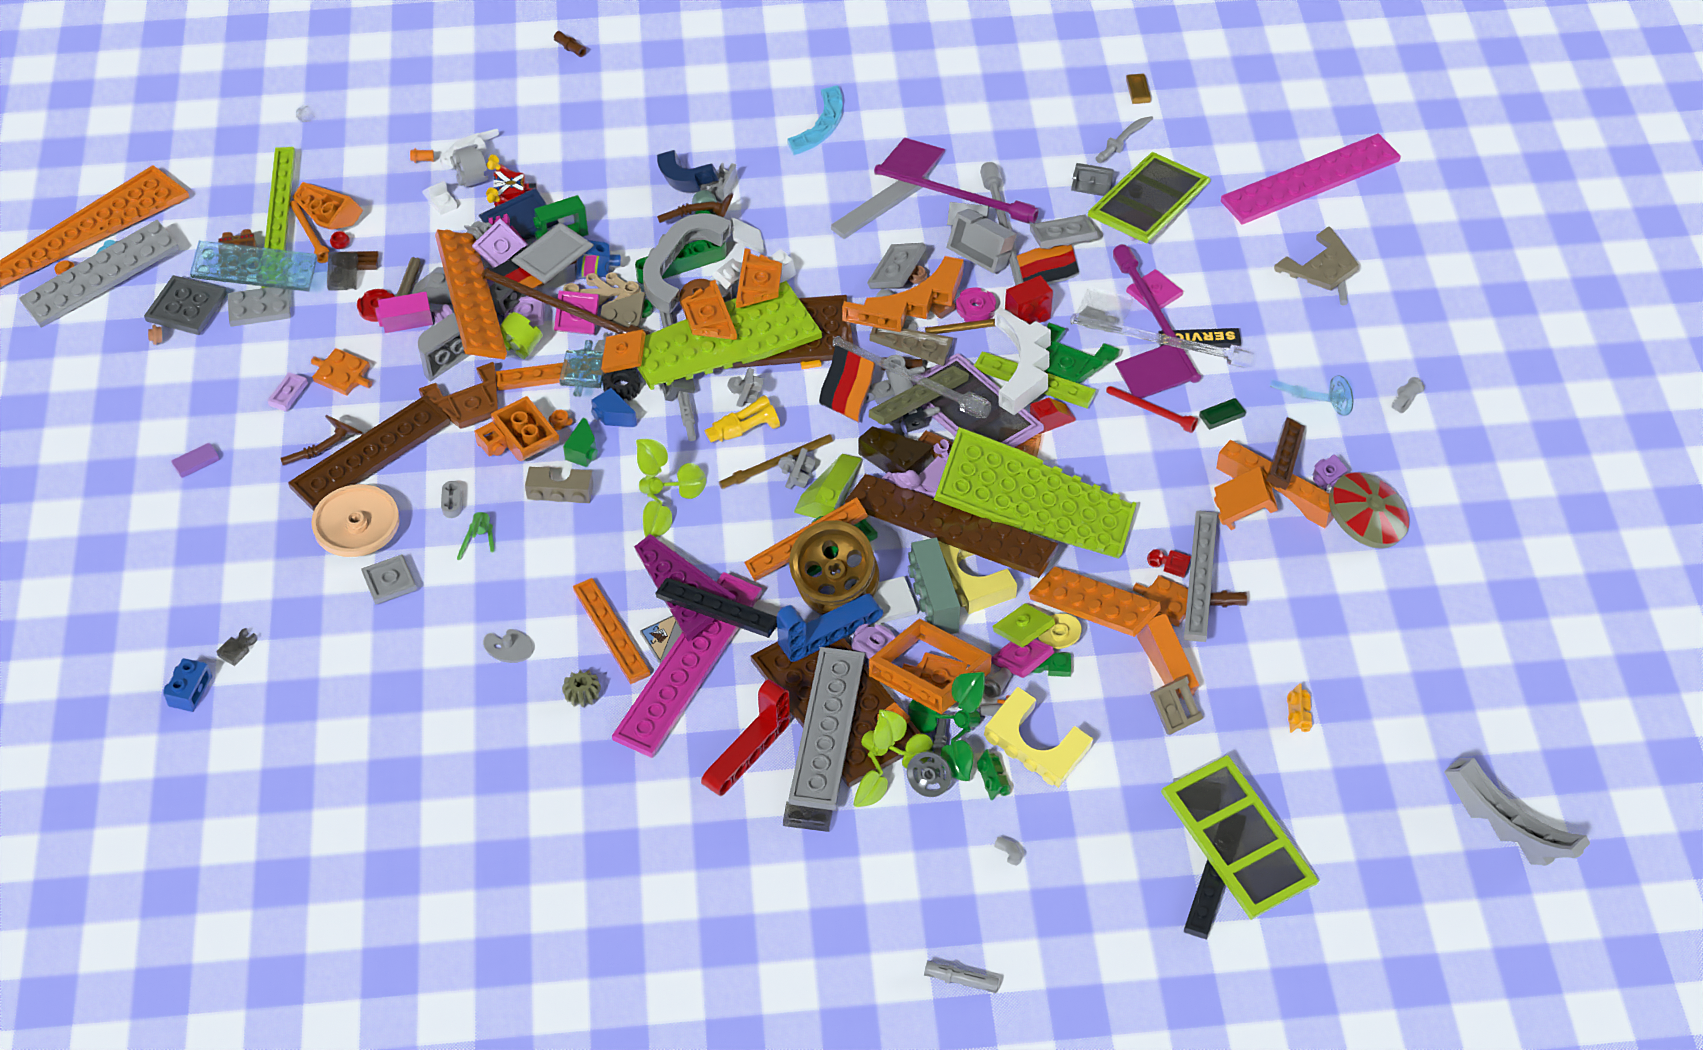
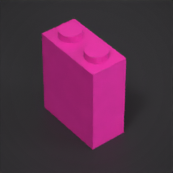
M427 292L378 300L379 307L375 308L379 326L384 327L385 333L433 325Z

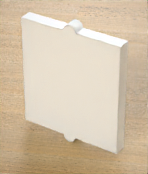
M732 217L730 221L733 240L759 253H763L764 241L762 240L760 230Z

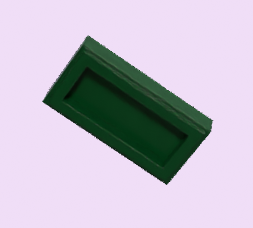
M1236 398L1199 412V417L1209 430L1246 415V411Z

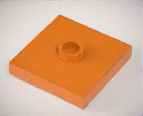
M643 329L606 337L601 370L604 373L641 366L646 336Z

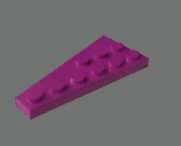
M651 534L634 546L639 559L657 589L666 578H670L737 602L734 594ZM665 601L687 641H690L715 620L714 618Z

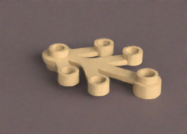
M614 272L606 275V283L598 278L597 274L589 273L586 276L587 285L597 286L598 288L579 289V286L575 283H568L563 287V291L598 294L600 296L598 306L612 296H618L613 300L616 301L641 292L638 283L634 281L625 282ZM616 285L619 288H612L611 286Z

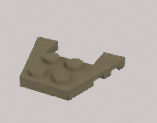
M1328 226L1316 235V241L1327 247L1324 251L1303 266L1286 256L1274 265V271L1280 274L1282 271L1289 273L1290 277L1295 279L1298 277L1306 279L1307 283L1330 291L1357 272L1359 264L1333 229Z

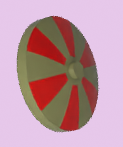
M1353 472L1343 475L1332 486L1329 493L1331 512L1339 526L1354 540L1372 548L1384 549L1395 546L1406 535L1409 528L1407 509L1399 495L1382 480L1366 473Z

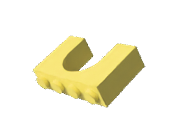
M938 541L959 604L966 609L968 614L1016 598L1017 583L1008 568L982 577L968 575L959 568L958 564L963 559L974 554Z
M1017 687L987 723L984 736L992 745H998L1004 749L1009 757L1021 761L1026 769L1031 772L1035 771L1042 776L1047 784L1055 785L1059 788L1091 748L1093 738L1076 726H1073L1062 742L1053 749L1037 750L1028 746L1020 736L1019 727L1034 710L1036 699Z

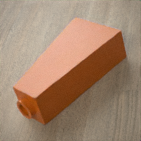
M1167 614L1153 617L1137 634L1138 641L1165 685L1178 677L1186 675L1189 680V689L1192 696H1194L1199 683ZM1176 689L1178 698L1184 700L1180 689Z

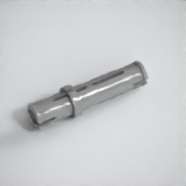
M927 960L924 976L944 980L947 984L952 982L995 994L997 992L999 978L954 967L953 964L948 966Z

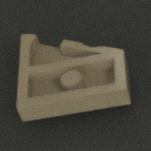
M645 292L602 305L600 317L625 328L630 327L631 324L640 327L646 297Z

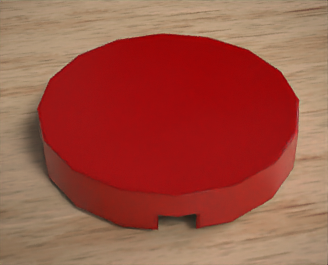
M385 289L366 291L364 296L359 297L356 306L359 315L364 320L378 322L375 309L379 307L378 300L392 298L395 295Z

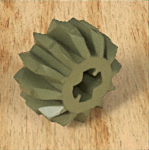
M581 669L576 674L571 671L570 677H565L562 687L565 700L571 702L573 707L580 704L582 708H584L586 703L592 705L593 700H598L601 690V684L596 674L592 675L590 670L583 673Z

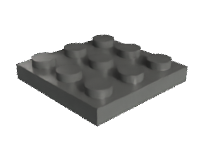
M173 275L145 313V321L200 335L226 297L227 290L226 288Z

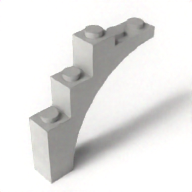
M1458 758L1444 771L1470 817L1488 819L1500 841L1517 842L1531 865L1547 866L1553 863L1555 858L1560 857L1578 858L1584 853V849L1591 844L1586 835L1571 834L1555 829L1524 812L1492 783L1475 758Z

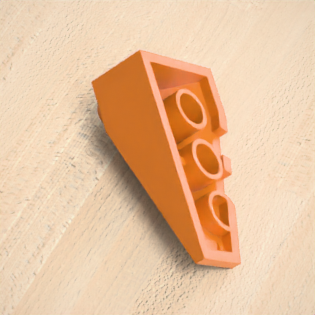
M305 182L301 183L292 196L318 226L329 230L353 226L363 212V209L350 196Z

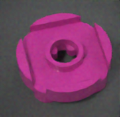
M978 287L963 290L956 300L957 313L964 318L965 322L986 320L994 317L996 299L988 290L986 293Z

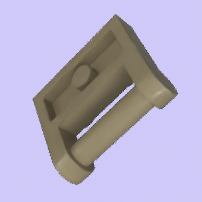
M1186 675L1178 677L1174 681L1150 692L1168 735L1204 718L1202 712L1198 711L1189 689V680ZM1178 688L1190 713L1187 717L1175 691Z

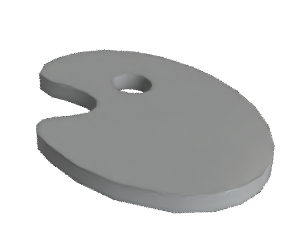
M508 629L502 639L492 633H488L483 640L486 652L494 659L502 662H523L529 659L534 651L531 640L523 633ZM495 645H500L501 648L497 649Z

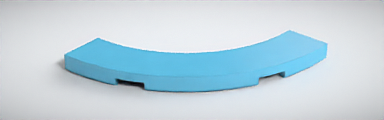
M838 85L821 89L824 110L816 121L815 126L801 134L787 138V143L793 155L816 147L826 140L838 126L843 110L842 95Z

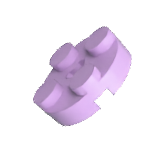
M864 624L855 631L852 649L855 652L865 653V658L870 659L896 637L884 626L876 624L875 627H868V624Z

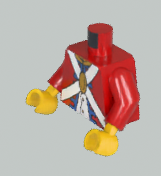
M494 154L489 156L486 164L487 168L490 170L496 169L494 171L493 187H489L486 192L489 203L494 202L496 207L535 187L537 189V183H526L524 173L512 171L503 164L499 165V158Z

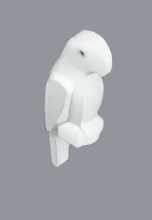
M493 129L476 133L457 140L441 155V165L445 169H453L450 161L453 151L473 144L478 145L476 150H481L482 154L486 155L487 149L484 141L498 136L499 130Z

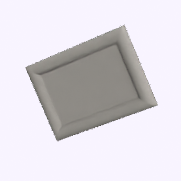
M560 222L515 256L512 262L546 284L594 245Z

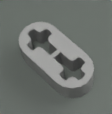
M448 481L442 486L441 508L446 518H456L462 511L461 485L457 481Z

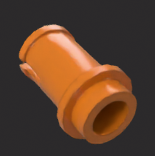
M414 148V150H410V161H414V163H417V161L434 162V150H417Z

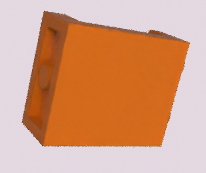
M1260 466L1214 487L1216 494L1214 501L1220 509L1219 519L1230 530L1235 529L1234 521L1262 508H1266L1270 513L1278 510L1270 482L1266 481L1267 474Z

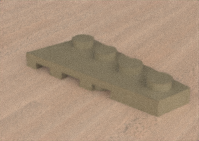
M873 327L870 332L869 341L944 366L952 347L953 337L902 328L901 332Z

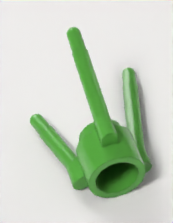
M476 512L473 515L472 523L469 524V530L459 550L457 560L461 559L471 535L475 538L477 534L482 535L488 532L490 552L493 553L495 551L492 533L493 525L489 523L490 517L487 513Z

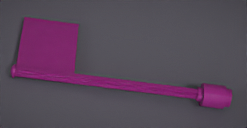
M904 137L884 162L874 167L875 175L880 174L1006 211L1010 214L1011 219L1027 224L1035 223L1039 214V209L1029 203L1016 200L1014 203L1009 204L924 179L945 153V149Z
M1125 244L1118 245L1113 250L1114 261L1122 273H1129L1169 341V344L1115 363L1129 391L1133 396L1142 399L1189 381L1192 383L1199 382L1201 374H1198L1136 269L1139 264L1130 247Z

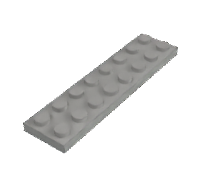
M157 219L19 297V300L40 328L177 251L179 246Z
M820 647L788 803L791 805L835 810L865 660V653Z

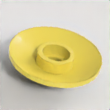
M1054 614L1051 617L1054 618L1055 625L1038 636L1039 641L1052 646L1053 649H1062L1078 641L1082 628L1079 620L1074 616Z

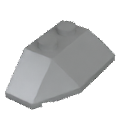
M443 267L435 268L415 284L412 294L427 292L429 303L452 305Z

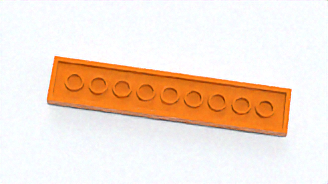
M437 229L435 238L465 354L505 360L507 351L487 278H482L484 267L481 256L472 248L476 239L470 233Z

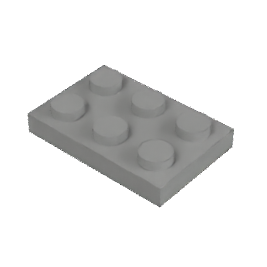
M1086 214L1030 224V232L1041 249H1050L1053 246L1071 245L1075 242H1089L1092 239H1097V230Z
M924 242L891 244L867 282L869 288L903 287L927 249Z
M288 285L228 293L230 327L290 319Z

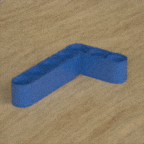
M865 594L805 623L795 607L787 605L777 613L778 644L788 659L795 662L820 650V647H826L854 633L861 625H870L878 621L883 615V610L871 594Z

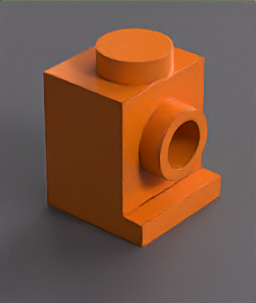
M493 422L474 430L477 445L489 457L492 455L499 456L507 448L505 436Z

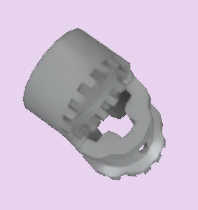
M1416 376L1411 377L1406 385L1400 386L1397 389L1399 397H1395L1397 399L1393 400L1395 403L1392 402L1391 407L1403 414L1411 405L1414 396L1424 391L1425 386L1422 385L1423 382H1420L1421 379L1418 380L1419 378H1416Z

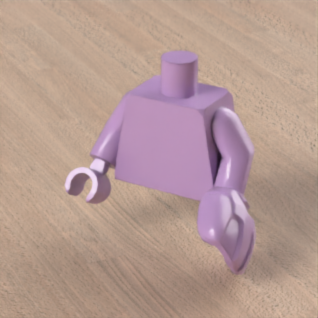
M945 439L940 441L943 449L940 448L938 443L934 445V452L941 454L942 457L938 456L920 475L913 470H908L905 473H892L890 475L892 480L901 488H908L934 498L949 453H947L949 448L948 441Z

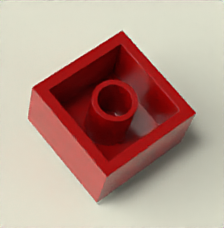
M1041 275L1006 289L1005 310L1029 325L1035 321L1038 323L1045 322L1051 319L1053 290Z

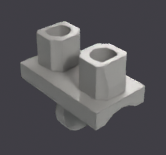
M748 368L743 380L740 376L731 377L727 383L731 393H738L740 395L736 406L742 407L744 402L752 404L757 400L758 391L760 392L762 389L764 378L754 376V369Z
M802 448L795 460L792 455L782 457L779 460L778 465L782 469V473L788 474L790 472L785 485L786 488L791 489L793 484L801 488L806 486L810 476L800 472V469L810 473L815 464V460L806 456L807 449Z

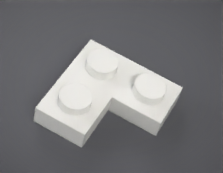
M732 258L717 269L712 276L725 289H728L734 283L739 286L742 264Z

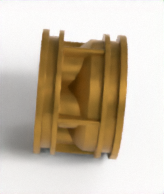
M837 520L819 522L802 532L791 549L789 558L791 576L802 599L815 612L824 615L862 595L871 594L874 597L879 585V567L869 540L857 527ZM829 546H835L839 549L838 555L834 559H828L824 556V551ZM852 555H860L862 557L861 562L856 567H850L847 564L849 557ZM818 565L822 568V573L817 577L809 576L807 574L808 568ZM837 570H840V573H835V575L832 574V572H837ZM849 580H858L849 590L845 589V585ZM825 586L835 588L832 595L822 594L820 591Z

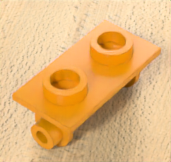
M1301 683L1287 695L1290 733L1297 728L1301 729L1302 732H1309L1312 728V716L1309 713L1311 710V695L1307 690L1302 689Z

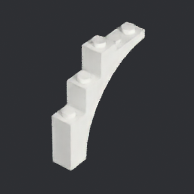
M999 307L995 310V326L1010 338L1020 357L1015 373L999 390V406L1015 415L1048 390V374L1044 371L1049 367V351L1046 348L1051 345V330L1037 321L1029 325L1011 312Z

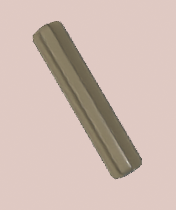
M412 257L410 259L396 297L410 294L421 265L420 258Z

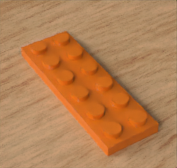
M1056 566L1028 593L1033 601L1133 637L1161 610L1160 603Z

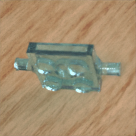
M585 340L584 349L566 350L559 379L560 386H574L573 395L575 397L582 396L584 387L601 388L604 372L601 370L604 352L593 351L592 340H589V343L588 340Z

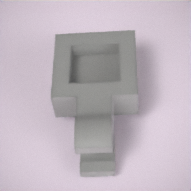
M889 379L871 384L863 404L873 400L880 404L894 397Z

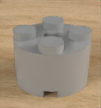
M477 144L456 149L453 151V156H450L453 168L456 167L458 172L456 179L459 186L468 187L488 181V175L484 176V171L487 170L481 150H476Z

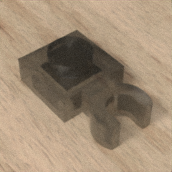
M243 628L239 632L237 639L231 636L216 651L218 657L235 667L250 652L248 646L256 643V634L253 633L250 637H246L249 633L247 628Z

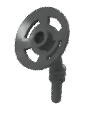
M938 718L936 735L933 737L934 745L932 749L934 752H921L915 755L907 767V778L911 787L925 797L940 796L951 784L952 773L950 766L940 756L942 748L947 745V737L945 736L947 719ZM924 757H932V761H928L925 763H923L920 759ZM941 765H943L946 770V779H944V769ZM915 767L918 768V769H917V775H918V778H919V780H920L919 783L917 782V780H916V778H915V774H914V768H915ZM938 783L941 787L936 790L926 789L927 784L933 785Z

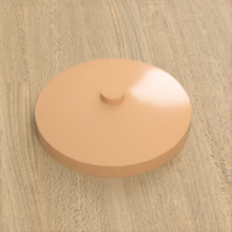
M350 485L331 492L319 502L313 512L311 525L315 539L323 549L342 557H359L381 549L394 537L399 526V512L396 502L386 491L371 485Z

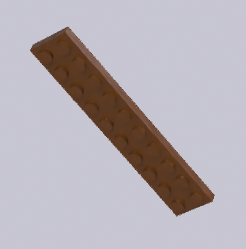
M866 473L845 500L846 504L857 497L869 516L931 539L937 538L939 542L1036 578H1040L1058 550V543L1004 523L981 518L933 500L934 498L908 488H901L897 484Z

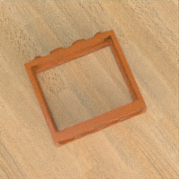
M919 618L869 659V676L942 715L956 703L952 696L953 681L945 688L940 689L891 662L920 639L970 665L961 674L984 672L986 677L991 672L992 655Z

